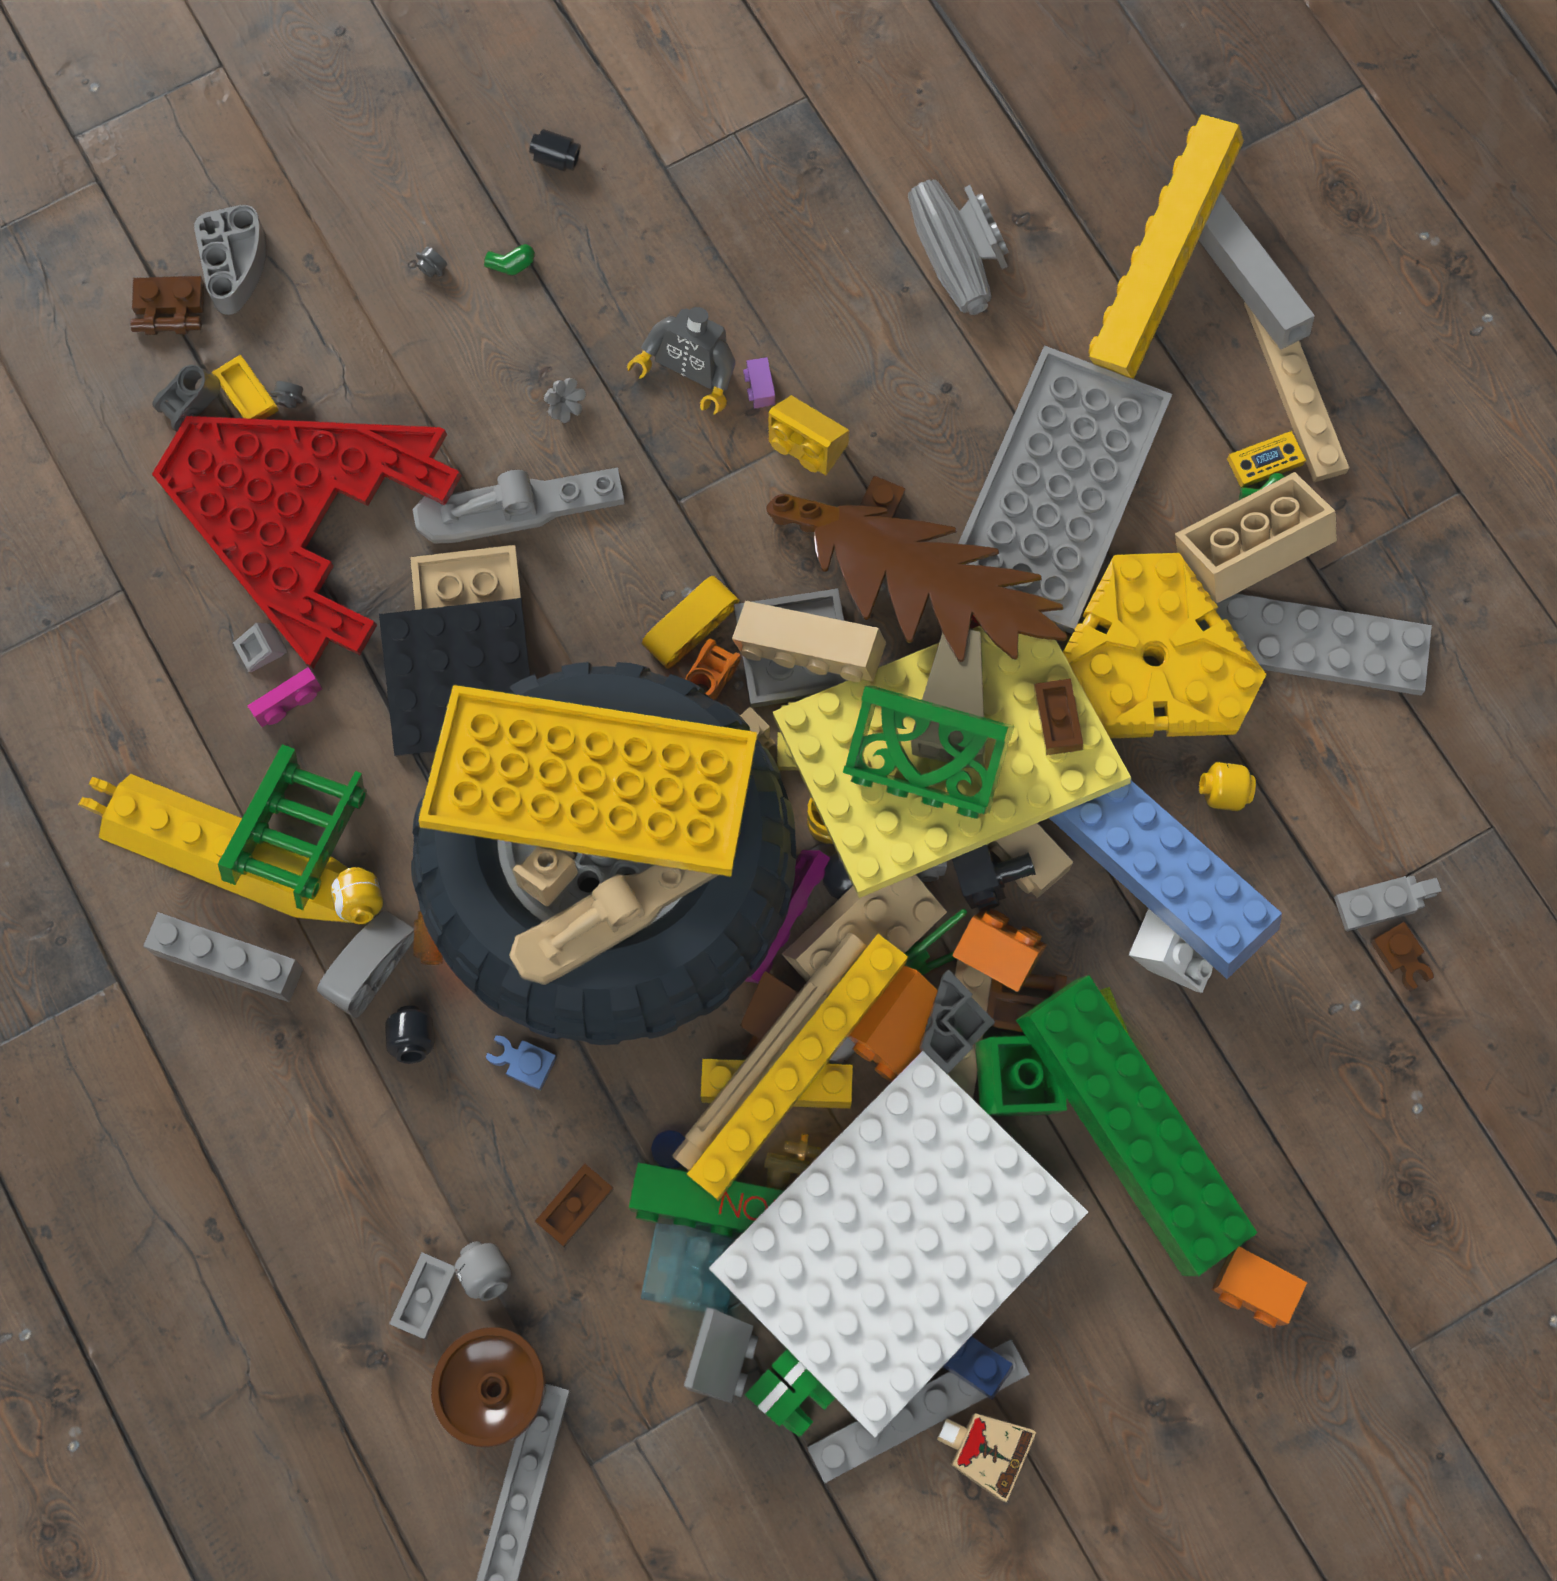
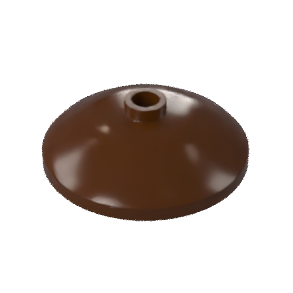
M488 1327L466 1333L446 1349L435 1368L431 1385V1397L435 1414L441 1425L450 1435L468 1445L495 1447L506 1444L519 1437L531 1426L542 1407L546 1390L544 1367L533 1346L523 1337L512 1331ZM496 1384H500L501 1393L493 1398L491 1390Z

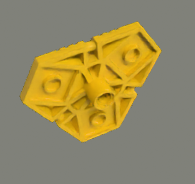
M1180 553L1114 555L1082 617L1085 619L1083 623L1077 624L1063 651L1110 739L1152 737L1154 731L1165 730L1166 737L1236 735L1267 675L1252 653L1248 651L1244 642L1240 640L1239 635L1233 630L1227 619L1222 620L1218 615L1217 610L1219 607L1214 600L1212 601L1209 593L1205 591L1201 582L1197 580L1196 575ZM1203 620H1205L1210 627L1205 631H1202V629L1198 625V623ZM1099 624L1109 629L1107 634L1096 630L1097 625ZM1152 656L1160 662V666H1150L1144 661L1143 657ZM1154 708H1164L1165 716H1154Z

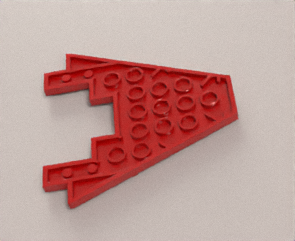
M202 416L185 417L152 473L157 482L303 661L312 669L316 666L329 641L361 655L377 627L373 620L318 594L334 565L331 561L306 550V547L337 493L339 492L369 506L386 477L440 504L446 505L462 477L460 471L434 459L447 436L445 429L441 427Z

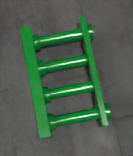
M282 744L218 863L222 881L236 885L241 874L246 875L249 872L294 889L293 894L296 908L303 910L308 900H313L316 897L321 885V879L319 878L354 809H360L365 801L367 789L363 785L362 773L355 771L348 786L300 769L294 748ZM296 782L341 800L333 815L286 799L284 793L288 785H293ZM282 812L326 829L318 844L314 845L270 829L268 823L273 813L278 814ZM266 842L310 858L300 876L254 859L252 853L257 844Z

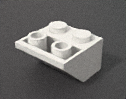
M1148 908L1129 956L1148 971L1196 992L1203 993L1206 983L1211 976L1213 966Z

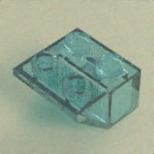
M656 1223L640 1299L705 1313L707 1308H711L727 1314L731 1291L709 1270V1267L736 1240L688 1226Z

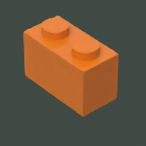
M1238 1247L1227 1256L1212 1290L1220 1294L1219 1301L1237 1310H1240L1241 1306L1255 1313L1253 1318L1256 1321L1270 1328H1275L1276 1324L1279 1326L1289 1324L1308 1282Z

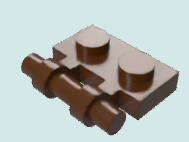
M202 277L133 278L132 310L135 315H144V317L131 319V331L145 332L146 335H157L160 331H175L176 334H188L189 331L201 330V318L189 317V313H203L204 281ZM159 314H175L174 317L159 318Z

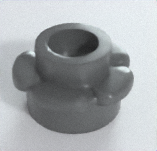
M426 246L421 253H416V257L419 259L416 266L430 278L435 274L439 277L443 275L442 270L447 266V263L436 251Z
M276 381L274 391H270V395L276 398L275 403L283 407L296 408L297 403L304 402L302 397L303 387L297 384Z

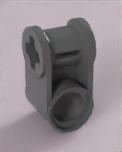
M187 365L156 395L152 406L157 412H163L170 419L172 428L177 432L185 419L184 416H199L217 398L221 388L220 381L217 376L197 365ZM202 378L200 387L196 389L197 381Z

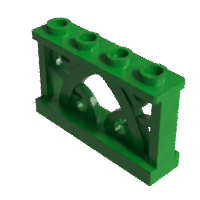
M865 686L861 699V709L842 773L851 775V782L858 785L872 787L873 782L887 786L886 792L892 795L907 798L908 793L922 796L921 803L929 806L943 808L944 803L958 807L956 813L970 818L978 819L979 814L990 813L1014 726L876 686ZM875 706H882L883 733L868 735ZM906 717H911L915 720L916 728L913 732L898 734V729H907L903 724ZM931 721L939 723L938 735L942 746L955 759L935 771L922 775L909 760L901 741H911L920 737L929 728ZM953 731H960L963 734V741L956 743L961 747H965L962 752L950 743L949 736ZM990 737L996 739L987 770L985 766L975 760V757L980 753ZM874 741H885L887 748L879 749L873 754V756L881 755L885 760L883 767L880 769L871 768L864 760L865 748ZM968 765L974 768L982 779V788L974 796H966L958 790V783L961 780H966L972 785L971 776L963 770ZM897 766L899 771L907 780L891 776L889 774H891ZM946 780L948 792L929 786Z

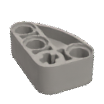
M238 205L201 214L194 223L207 291L216 309L226 315L238 312L250 298L259 282L266 258L264 229L256 210L248 205ZM245 225H251L246 229H241ZM225 261L219 266H214L217 262ZM231 290L229 294L220 296L222 292Z
M384 910L352 939L332 963L318 985V993L352 1017L358 1018L412 944L417 930L387 910Z

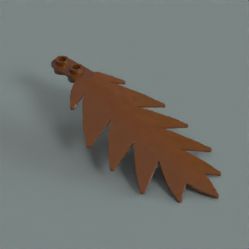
M789 494L775 496L766 507L768 515L772 517L775 524L787 525L795 523L799 524L800 529L804 532H815V551L823 572L828 571L835 548L837 561L850 596L864 620L870 618L885 575H887L888 590L896 617L908 643L913 642L929 595L935 616L946 642L958 662L965 660L972 614L993 643L1014 660L1018 658L1019 634L1039 639L1067 640V635L1051 619L1041 613L1063 610L1062 604L1038 595L1003 588L1042 580L1040 574L982 565H966L998 555L999 549L926 542L956 533V528L953 526L917 520L880 517V515L888 514L887 509L883 507L840 505L839 507H834Z

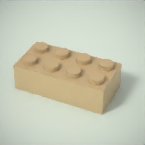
M1293 472L1175 533L1177 553L1181 554L1196 575L1197 580L1201 582L1205 591L1209 593L1210 597L1217 604L1336 542L1335 510L1300 476Z
M916 874L861 898L858 897L854 886H852L791 944L782 955L807 983L818 967L826 962L848 933L854 934L867 945L864 950L876 935L880 934L905 953L947 911Z

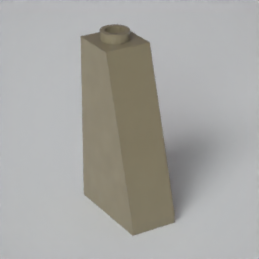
M972 628L969 629L965 660L963 662H958L942 632L922 700L984 717L981 635L979 631H974ZM931 721L929 728L923 735L911 740L912 755L947 763L955 759L944 749L938 735L939 723ZM953 731L949 736L950 743L962 752L965 747H961L956 743L963 741V734L960 731ZM985 746L975 757V760L983 766L986 765Z

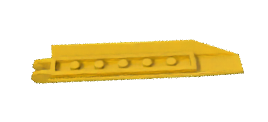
M133 774L127 776L117 787L109 782L92 777L88 785L98 792H104L112 796L108 806L106 807L88 797H82L78 804L84 809L102 816L99 838L294 918L353 923L342 920L335 910L331 885L338 875L348 869V867L330 856L319 878L321 879V885L316 897L313 900L309 899L305 908L301 910L296 908L293 894L294 889L248 872L246 875L241 874L236 885L222 881L218 863L242 820L240 817ZM266 842L257 844L252 853L253 858L300 876L310 858Z

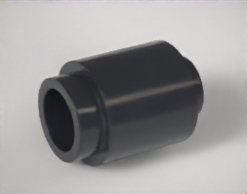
M542 129L540 134L535 133L533 135L529 153L534 154V162L561 171L566 169L573 171L579 159L581 145L574 143L573 138Z

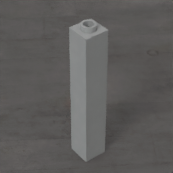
M1220 192L1198 240L1281 350L1310 335L1315 315Z

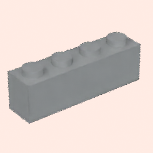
M159 912L143 945L154 956L289 1003L303 971L302 966L295 959Z

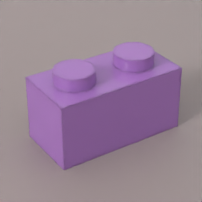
M768 357L747 360V369H743L745 382H749L750 388H747L748 400L753 401L754 408L775 405V392Z

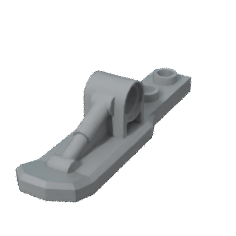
M618 467L547 481L530 479L529 474L524 470H511L498 476V485L453 493L446 505L424 496L413 508L417 532L432 543H456L541 527L559 516L623 505L625 502Z

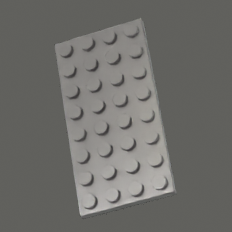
M1044 345L958 543L999 549V554L966 565H982L1040 574L1042 577L1040 581L1003 588L1038 595L1062 604L1063 610L1041 613L1051 619L1061 630L1073 634L1172 394Z

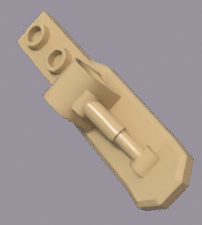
M653 865L641 873L614 876L597 886L591 895L538 926L517 935L512 946L510 958L523 979L545 985L571 972L649 926L664 907L718 875Z

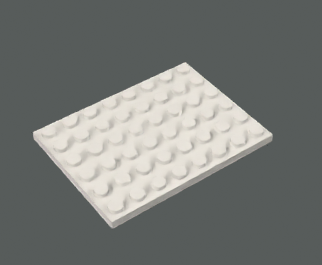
M922 1051L709 1267V1270L875 1438L1080 1222L1088 1211Z

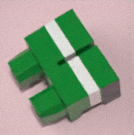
M786 1349L773 1363L771 1368L796 1392L793 1393L768 1369L745 1394V1397L778 1427L783 1425L790 1432L800 1437L814 1422L799 1408L801 1403L810 1396L825 1410L835 1397Z

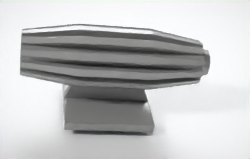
M926 180L923 183H919L916 187L914 186L908 193L918 236L939 281L960 311L963 313L969 312L970 315L979 314L987 309V302L992 297L982 259H997L1001 268L1004 269L1008 265L1003 255L1009 253L982 193L975 196L971 185L964 187L969 200L959 211L937 180Z

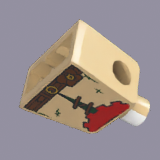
M972 1414L967 1428L946 1418L937 1440L957 1450L951 1466L997 1499L1007 1502L1036 1431L979 1414Z

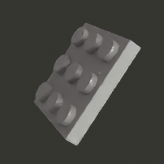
M838 588L753 601L755 603L844 621ZM744 603L734 604L736 623H738ZM742 656L751 708L799 701L848 681L842 678L840 674L827 672L826 675H819L803 666L794 665L793 668H787L776 664L770 659L761 658L760 661H754Z

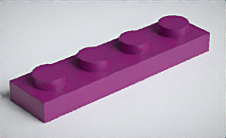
M802 850L796 860L795 878L787 916L763 963L745 981L759 983L763 973L771 971L773 966L772 960L779 948L788 941L790 929L794 921L804 912L808 905L807 898L814 886L820 883L825 875L824 868L830 858L820 850Z

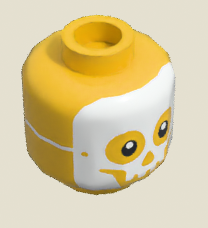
M353 867L342 871L331 885L335 910L342 920L353 922L354 924H365L371 921L383 907V898L377 877L372 872L366 871L363 868Z

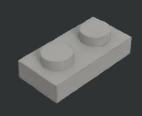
M422 1252L389 1324L426 1340L456 1275L454 1266Z

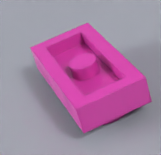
M307 667L247 706L261 727L267 724L273 725L281 721L286 716V712L295 706H302L311 702L322 688L309 667Z

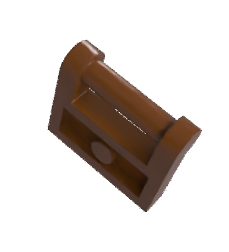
M1031 973L1023 987L1051 991L1053 995L1066 986L1067 976L1055 974V977ZM992 978L986 1013L995 1023L989 1029L1025 1035L1016 1020L1046 999L1002 992V983Z

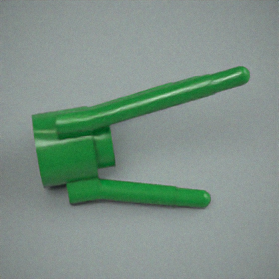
M961 909L921 943L917 941L904 953L908 956L905 966L919 971L924 976L929 971L955 960L956 958L952 956L954 952H951L926 963L925 961L930 958L926 948L958 923L967 914V910Z

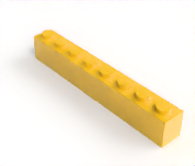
M1201 114L1197 125L1190 128L1184 153L1175 160L1171 181L1168 186L1165 185L1159 196L1157 211L1154 216L1151 215L1146 223L1144 239L1141 245H1137L1132 253L1131 267L1127 275L1122 276L1118 283L1117 297L1113 305L1109 306L1104 313L1103 327L1099 335L1095 336L1090 343L1089 357L1093 364L1131 379L1135 378L1244 142L1239 124Z
M880 934L876 935L687 1173L688 1177L719 1201L904 967L908 959L907 955Z

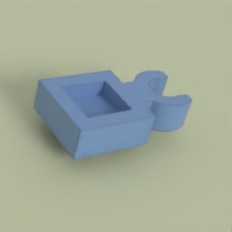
M495 1036L494 1041L499 1045H503L505 1051L499 1057L487 1053L486 1059L496 1066L510 1065L506 1072L507 1076L541 1091L557 1058L556 1055L523 1040L518 1049H515L507 1038Z

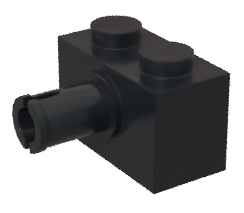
M984 845L952 859L965 900L971 909L978 907L979 911L990 910L1000 905L999 900L1006 898L1003 890L1005 883L1036 875L1029 852L998 863L997 860L993 859L988 846Z

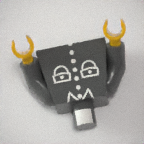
M694 307L690 310L682 309L676 317L668 316L653 326L641 347L643 349L642 354L636 355L628 363L627 371L629 372L636 363H639L643 367V373L639 379L643 378L652 368L650 358L656 356L655 362L709 389L713 388L712 393L702 398L700 407L703 411L708 409L711 405V400H713L716 405L713 413L715 415L725 409L727 405L723 391L728 389L735 367V358L726 342V330L723 326L708 320V312L701 307Z

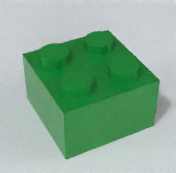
M1026 1036L989 1037L975 1042L980 1107L990 1117L1051 1115L1067 1111L1065 1095Z

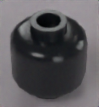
M416 1006L400 1007L397 1012L391 1014L385 1021L387 1052L401 1063L412 1064L423 1061L426 1055L434 1049L432 1017L427 1012L419 1010Z

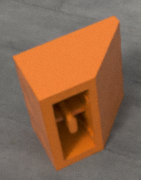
M990 909L989 912L981 911L972 917L952 956L1018 992L1024 986L1045 951L1047 944L1040 941L1042 936L1036 931L1025 926L1019 930L1008 924L1010 918L994 909Z

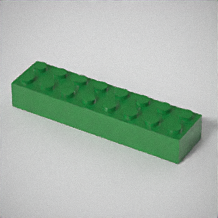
M1090 975L1072 981L1016 1020L1182 1276L1202 1275L1258 1233Z

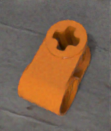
M709 638L702 647L696 662L686 675L685 680L696 685H706L709 687V690L705 694L711 699L716 700L725 684L737 670L742 655L737 652L732 654L717 646L714 639Z

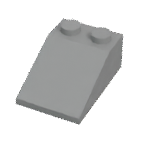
M707 1308L684 1387L689 1391L732 1403L734 1395L742 1397L748 1374L741 1373L745 1357L753 1358L758 1341V1336L752 1335L753 1325Z

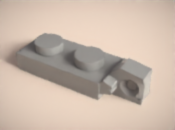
M1404 876L1337 894L1334 899L1345 931H1351L1414 914L1418 909L1425 907L1424 899L1437 896V893L1441 892V888L1437 878L1417 883L1415 876L1407 878Z

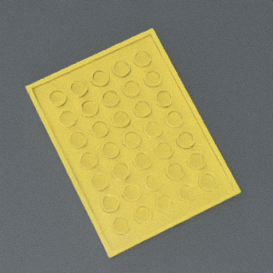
M981 626L973 628L974 631H979L981 635L984 717L1014 726L990 813L979 814L978 819L956 813L958 807L944 803L943 808L921 803L922 796L908 793L907 798L889 794L886 792L887 786L873 782L872 787L851 782V775L842 773L861 709V699L865 686H876L922 700L939 643L879 667L874 681L861 679L860 682H852L848 680L773 711L774 720L859 898L1131 783V776L1056 640L1039 639L1019 634L1018 658L1014 660L993 643ZM1071 679L1082 734L1083 750L1046 755L1034 684ZM875 706L868 735L883 733L882 706ZM906 717L903 724L907 729H898V734L911 733L915 720L911 717ZM990 737L985 744V767L987 770L996 739ZM874 741L865 748L864 760L871 768L880 769L883 767L884 758L881 755L873 756V754L879 749L887 748L885 741ZM901 741L909 760L922 775L948 764L947 762L912 755L911 741ZM897 766L894 769V771L891 774H889L891 776L907 780L899 771ZM965 767L963 770L971 776L972 785L966 780H961L958 783V790L966 796H974L982 788V779L974 768ZM946 780L929 786L948 792Z

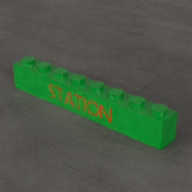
M638 1162L629 1209L631 1212H636V1219L658 1223L659 1217L674 1220V1227L695 1230L696 1224L711 1227V1234L732 1238L733 1232L744 1233L784 1191L734 1181L718 1201L688 1177V1172Z

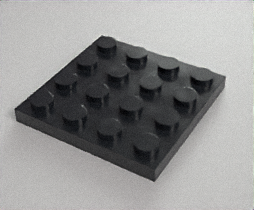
M521 598L379 614L394 756L396 757L436 752L453 685L508 693L507 690L511 685L531 676Z

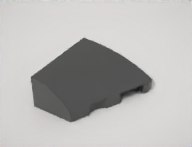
M947 970L942 976L919 1047L946 1074L973 1049L974 1043L995 1023L986 1011L971 997L973 994L950 970Z

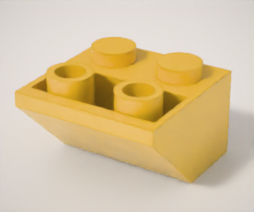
M792 395L773 406L768 412V431L771 446L783 455L790 454L797 458L807 470L814 473L818 471L827 476L848 446L849 429Z

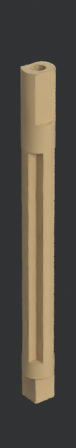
M848 933L826 962L818 967L686 1134V1139L672 1155L674 1159L688 1170L692 1168L841 981L842 976L867 946L852 933Z

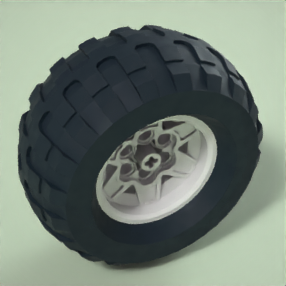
M589 662L573 663L561 666L562 672L549 674L539 679H536L535 675L522 679L511 685L507 690L508 694L750 731V726L738 713L729 706L722 705L705 694L703 688L678 676L670 674L669 677L651 672L648 667L633 663L617 662L616 667H592V664ZM758 740L754 752L731 877L718 875L664 907L649 926L571 972L545 985L523 979L510 958L515 937L591 895L592 892H583L579 889L580 884L586 878H595L599 881L600 885L617 875L641 873L654 864L578 853L574 859L578 874L557 898L546 907L518 886L512 870L517 864L521 865L537 846L421 828L418 819L424 797L419 801L414 815L412 829L414 845L411 874L414 890L417 894L420 910L429 935L449 968L479 1000L499 1015L508 1017L542 1036L558 1040L565 1038L585 1041L588 1044L613 1045L619 1044L620 1041L634 1040L643 1037L652 1039L678 1030L679 1026L701 1015L706 1016L719 1008L729 999L733 991L757 971L768 955V950L788 913L795 878L797 850L794 814L777 764L768 749L763 747Z

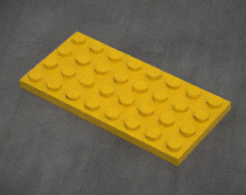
M453 685L418 819L419 826L433 830L731 877L757 742V732Z

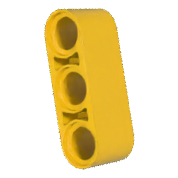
M714 575L710 576L661 619L645 635L641 644L666 669H669L734 611V604H739L740 600Z

